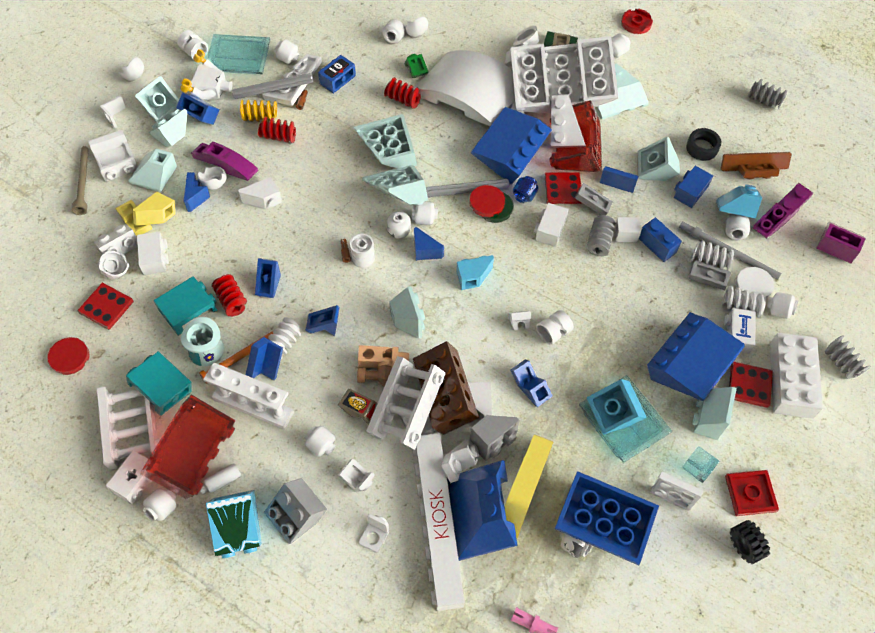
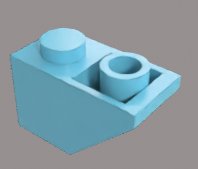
M493 255L481 256L475 259H463L457 262L456 273L461 290L480 287L493 269Z

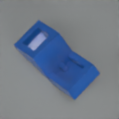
M525 359L510 369L518 387L536 407H539L553 397L546 380L536 376L529 360Z

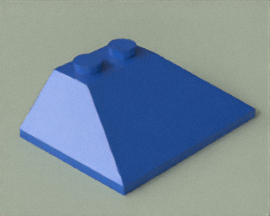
M504 460L461 472L458 481L452 483L447 478L459 561L518 546L515 525L506 520L501 483L508 482Z

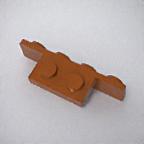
M792 153L724 154L721 170L739 171L746 179L757 177L770 179L771 177L779 176V169L789 168Z

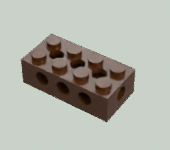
M446 341L413 358L415 369L429 372L431 364L445 372L443 382L429 413L432 428L445 435L479 418L458 351L455 347ZM418 378L422 389L425 380Z

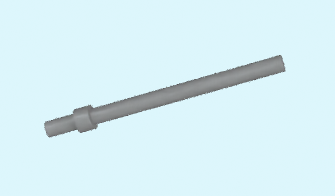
M683 221L679 228L690 233L696 239L699 238L707 243L710 242L713 246L719 245L720 250L723 247L727 248V253L731 249L734 250L735 258L752 267H758L767 271L777 280L782 274L702 232V229L698 227L694 228Z

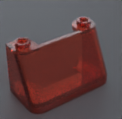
M591 100L574 104L572 106L586 147L556 148V152L552 153V157L549 158L550 165L555 170L602 171L601 124Z

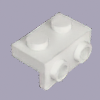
M127 224L117 226L113 232L99 236L94 242L102 254L107 251H116L124 255L138 247L137 237Z

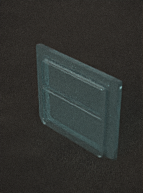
M213 34L207 59L223 72L263 74L270 37Z
M628 375L621 379L630 381L647 418L629 427L603 434L588 400L586 399L579 403V406L584 411V415L615 456L620 458L623 463L672 433L669 426Z

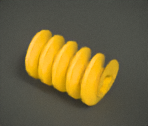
M242 99L240 104L242 120L247 121L249 118L250 121L256 119L257 122H260L264 117H268L269 121L271 118L275 120L277 117V102L274 101L272 106L270 101H267V104L264 105L263 100H261L258 105L257 101L254 100L253 105H251L250 100H247L246 104H244Z

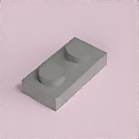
M585 183L580 186L575 196L577 200L600 215H607L613 203Z
M695 260L689 279L725 290L731 272Z

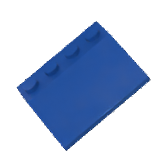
M505 107L470 153L503 179H508L512 185L552 129L535 117Z
M689 312L647 364L650 379L704 401L743 350L745 344L708 318Z
M577 471L555 529L639 566L659 505Z

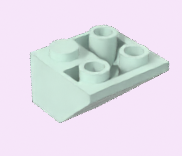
M176 109L170 112L163 120L152 125L153 129L149 133L164 146H172L185 136L186 109L181 111Z
M157 148L144 156L128 182L161 193L177 167L173 154Z
M409 286L389 301L390 313L396 328L417 338H422V330L425 329L423 322L425 316L423 309L418 307L419 297L417 292L414 293L412 286Z

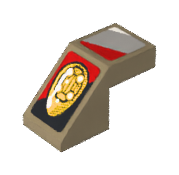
M348 389L338 403V406L351 417H360L369 425L378 403L352 389Z

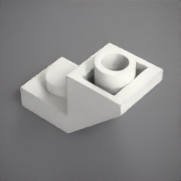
M470 438L463 441L443 458L441 466L450 483L458 481L461 470L475 466L477 463L479 450L475 444H472Z

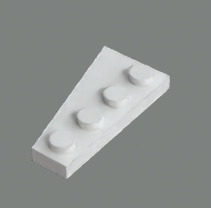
M306 54L293 66L294 70L289 73L287 72L283 78L311 73L313 76L322 63L321 57ZM307 84L264 93L263 98L266 101H276L277 103L293 106Z

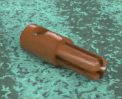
M303 90L298 99L296 108L302 110L308 94L307 90Z
M341 239L342 260L348 263L351 261L347 240Z

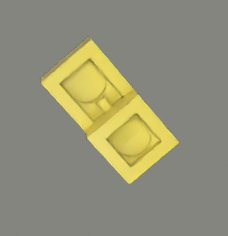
M129 200L115 209L137 237V235L148 232L152 227L150 224H134L133 209L136 205L132 200Z

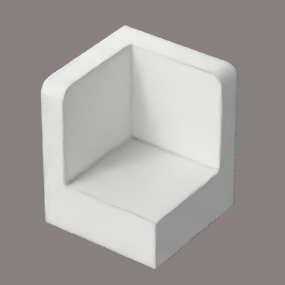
M617 217L614 230L615 241L624 243L638 242L641 233L639 218Z

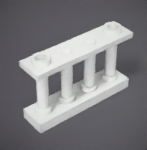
M397 356L366 432L384 440L386 433L401 437L400 443L415 450L440 385L443 382L445 372L431 364L429 372L413 369L414 365L403 357ZM410 376L425 380L421 391L406 387ZM402 395L417 399L413 410L398 406ZM394 414L410 418L405 430L390 425Z
M217 363L212 364L203 379L205 382L217 386L212 396L214 401L284 430L294 413L293 409L282 405L288 392Z
M106 387L97 388L103 463L109 470L118 469V461L123 457L129 456L132 451L139 454L151 451L156 460L160 459V451L163 450L161 439L158 438L154 405L137 389L113 394L109 393ZM141 396L145 398V406L116 413L113 411L112 405H115V402ZM143 414L147 415L148 424L119 431L114 429V423H117V420ZM149 432L150 443L121 450L116 448V442L121 438Z

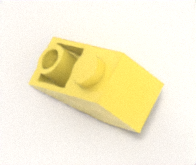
M159 192L154 193L133 209L134 224L165 223L175 215V202Z

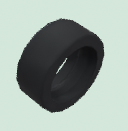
M698 128L690 134L686 149L693 158L707 161L715 158L722 141L715 131L708 128ZM705 140L709 142L713 146V148H701L695 143V141Z

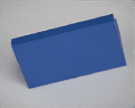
M605 166L600 183L633 193L639 176Z
M265 337L252 344L245 375L255 378L262 373L275 380L283 347Z

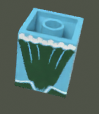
M255 490L217 497L206 502L215 556L221 555L222 558L235 556V552L242 550L244 554L257 551V547H260L262 541Z

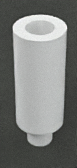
M235 463L206 478L204 480L205 483L199 486L198 489L201 494L208 491L213 493L241 477V474Z

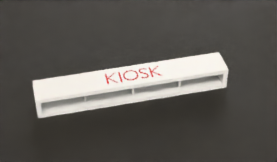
M440 433L421 435L415 450L412 449L413 456H417L418 463L414 464L415 476H420V483H417L418 496H422L423 504H419L420 515L425 517L426 525H422L423 538H428L429 545L425 546L426 560H431V568H428L429 582L434 583V590L430 591L432 605L436 604L437 611L464 608L465 601L446 474L441 466L444 458Z

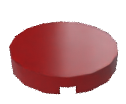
M630 9L624 12L621 23L628 32L643 34L651 29L653 19H651L650 13L645 10L635 9L631 11Z
M483 185L472 191L469 204L477 215L492 217L503 210L505 196L499 188Z
M63 338L50 348L48 363L55 372L63 375L74 374L82 370L86 361L89 360V349L84 341L79 338Z

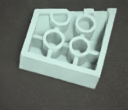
M617 63L615 64L619 99L589 108L601 119L618 115L624 110L631 111L635 107L641 105L644 107L649 104L641 82Z
M403 114L354 127L355 131L381 164L396 169L409 165L417 166L415 152Z
M414 165L362 177L364 182L410 205H420L424 201H428L424 179Z

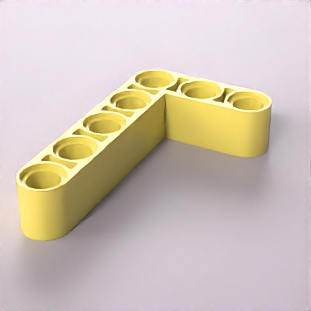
M535 434L505 504L506 520L514 523L516 538L519 536L530 502L553 445V441Z

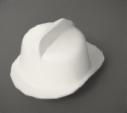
M530 26L522 30L516 36L512 46H518L523 43L526 45L538 44L537 26Z

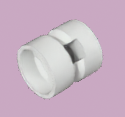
M187 30L179 36L178 46L192 59L198 49L202 50L206 56L208 45L194 32Z
M356 234L349 243L352 262L357 267H368L372 265L375 259L373 239L367 234Z
M562 310L556 311L549 316L550 319L546 318L537 324V331L540 337L549 345L561 339V336L567 335L574 328L570 317Z

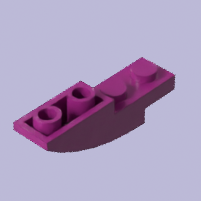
M211 142L209 145L201 143L191 152L194 159L221 167L226 174L246 181L259 171L245 157L216 142Z
M798 183L779 203H776L763 215L752 228L767 239L799 211L812 197L813 192Z

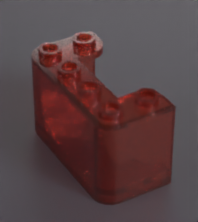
M191 394L178 409L140 474L185 499L193 497L194 494L197 495L203 486L201 480L209 470L207 464L210 459L214 460L220 450L217 448L221 441L224 442L226 438L229 439L235 430L233 424L236 420Z

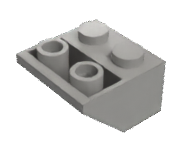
M486 415L471 428L470 440L473 445L477 446L479 455L487 461L490 457L493 459L499 455L503 446L511 445L517 438L516 433L518 432L520 420L517 417Z
M299 478L284 483L264 513L285 540L291 544L316 525L327 508L304 480Z

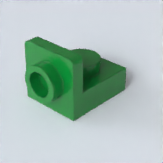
M411 54L407 57L404 64L405 67L408 66L412 78L428 73L422 54Z

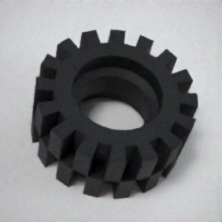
M746 520L730 529V535L732 536L730 539L734 542L733 546L738 549L737 553L741 554V558L743 560L746 559L747 563L755 564L770 555V547L767 545L769 542L764 538L765 534L761 533L759 526L756 527V524L754 522L751 523V520Z

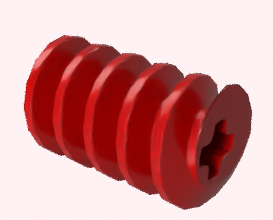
M395 77L392 78L384 90L385 97L388 96V98L394 99L396 102L399 101L408 107L411 106L412 109H415L421 100L418 87L415 89L413 85L408 87L406 82L402 85V80L397 82Z
M264 117L258 127V136L260 138L264 136L265 139L271 138L272 140L277 138L278 141L283 140L284 142L290 141L294 143L296 127H294L293 121L288 126L287 120H284L283 124H281L280 119L275 123L274 118H271L270 122H268V117Z
M226 274L215 279L211 287H213L226 314L232 317L242 314L247 300L243 297L244 295L240 291V287L237 286L234 276Z

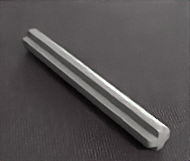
M311 73L246 86L233 89L232 94L234 99L301 86L313 83V76Z
M508 179L432 186L426 187L427 197L472 193L474 189L483 185H491L501 190L509 188Z

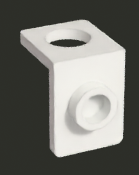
M117 96L100 106L105 118L114 128L117 126L112 116L126 108L121 96Z
M368 514V525L359 544L377 553L389 532V526L384 518ZM370 533H377L379 535V541L376 544L372 545L367 542V536Z

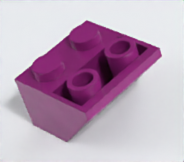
M829 221L816 249L851 264L860 253L866 238Z

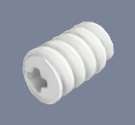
M702 240L699 244L697 243L691 261L697 257L699 262L705 260V264L712 262L714 267L719 264L720 269L727 267L728 271L733 261L734 250L731 249L727 253V248L723 247L719 251V245L712 249V243L710 242L705 247V241Z
M728 286L722 306L726 303L727 310L733 305L737 309L742 308L743 310L757 312V318H760L765 309L767 298H764L763 294H759L756 297L755 292L749 294L748 290H743L741 293L740 288H736L733 291V286Z
M284 317L283 322H280L278 328H275L273 334H270L268 337L269 340L283 347L282 354L284 355L287 354L284 347L288 349L292 347L289 341L292 343L297 341L294 335L296 337L301 336V333L298 331L300 329L299 325L288 317Z

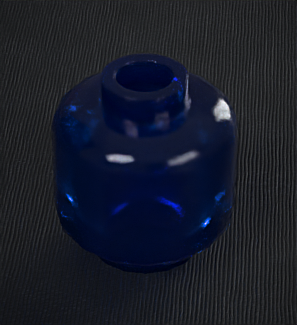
M530 176L519 178L513 188V194L516 196L515 199L520 203L531 202L539 190L537 181Z

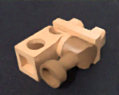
M359 345L357 383H365L366 379L376 380L385 387L397 356L409 361V353L398 352V347ZM377 368V371H366V369Z

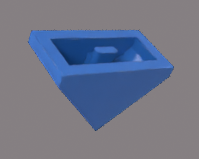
M415 227L414 245L416 261L442 259L444 257V245Z
M258 258L255 295L274 298L281 277L278 261Z

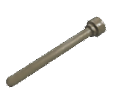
M87 146L81 148L77 198L72 203L71 209L76 215L87 213V204L84 201L89 152Z

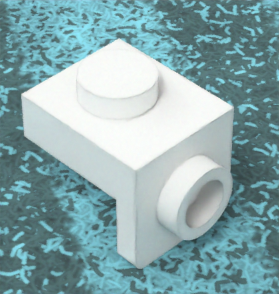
M350 459L338 474L355 492L366 491L373 483L371 479L375 476L372 472L368 473L354 459Z

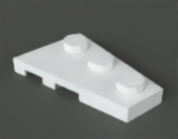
M552 95L551 148L586 147L569 95Z

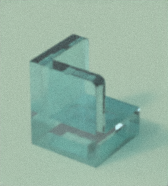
M698 446L682 468L703 483L720 461Z

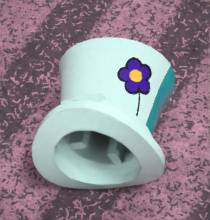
M207 317L195 318L183 330L181 343L188 350L189 358L194 364L210 366L221 358L224 352V344L220 339L219 328L212 319Z

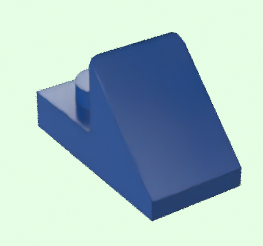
M187 172L184 203L187 211L191 212L209 199L210 194L207 186H200V182L196 179L194 172Z
M336 305L309 313L305 330L310 334L326 330L335 336L340 307Z

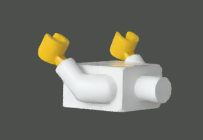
M198 49L193 59L195 62H202L203 64H199L192 81L188 79L182 80L180 89L182 92L189 91L191 95L203 101L219 99L223 91L231 92L232 82L226 81L224 72L213 65L208 59L205 60V53Z

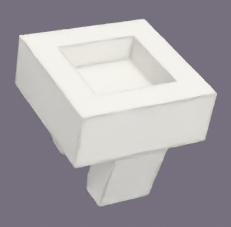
M530 311L508 313L513 330H518L519 322L524 324V329H529Z

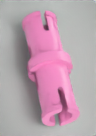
M516 607L511 619L512 622L528 628L530 633H557L558 627L539 619L540 616H532L518 609V607Z

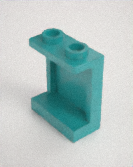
M194 276L153 300L159 312L178 336L182 334L184 330L182 326L210 308L213 312L217 311L215 306L217 303L216 299L211 293L207 294V289L201 280L198 282Z
M159 351L154 355H149L138 367H133L126 375L127 384L130 387L134 386L154 405L155 412L160 416L192 392V382Z

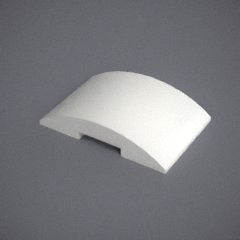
M611 36L577 40L576 44L544 47V44L510 47L516 110L551 113L552 95H569L574 111L597 107L619 99Z
M456 50L446 53L414 87V89L419 88V94L422 99L437 105L440 101L463 110L466 117L488 126L492 125L505 107L510 108L515 101L512 69L487 55L467 50Z

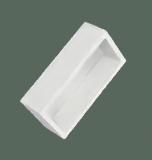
M777 333L770 342L771 370H773V413L814 419L823 409L817 338Z

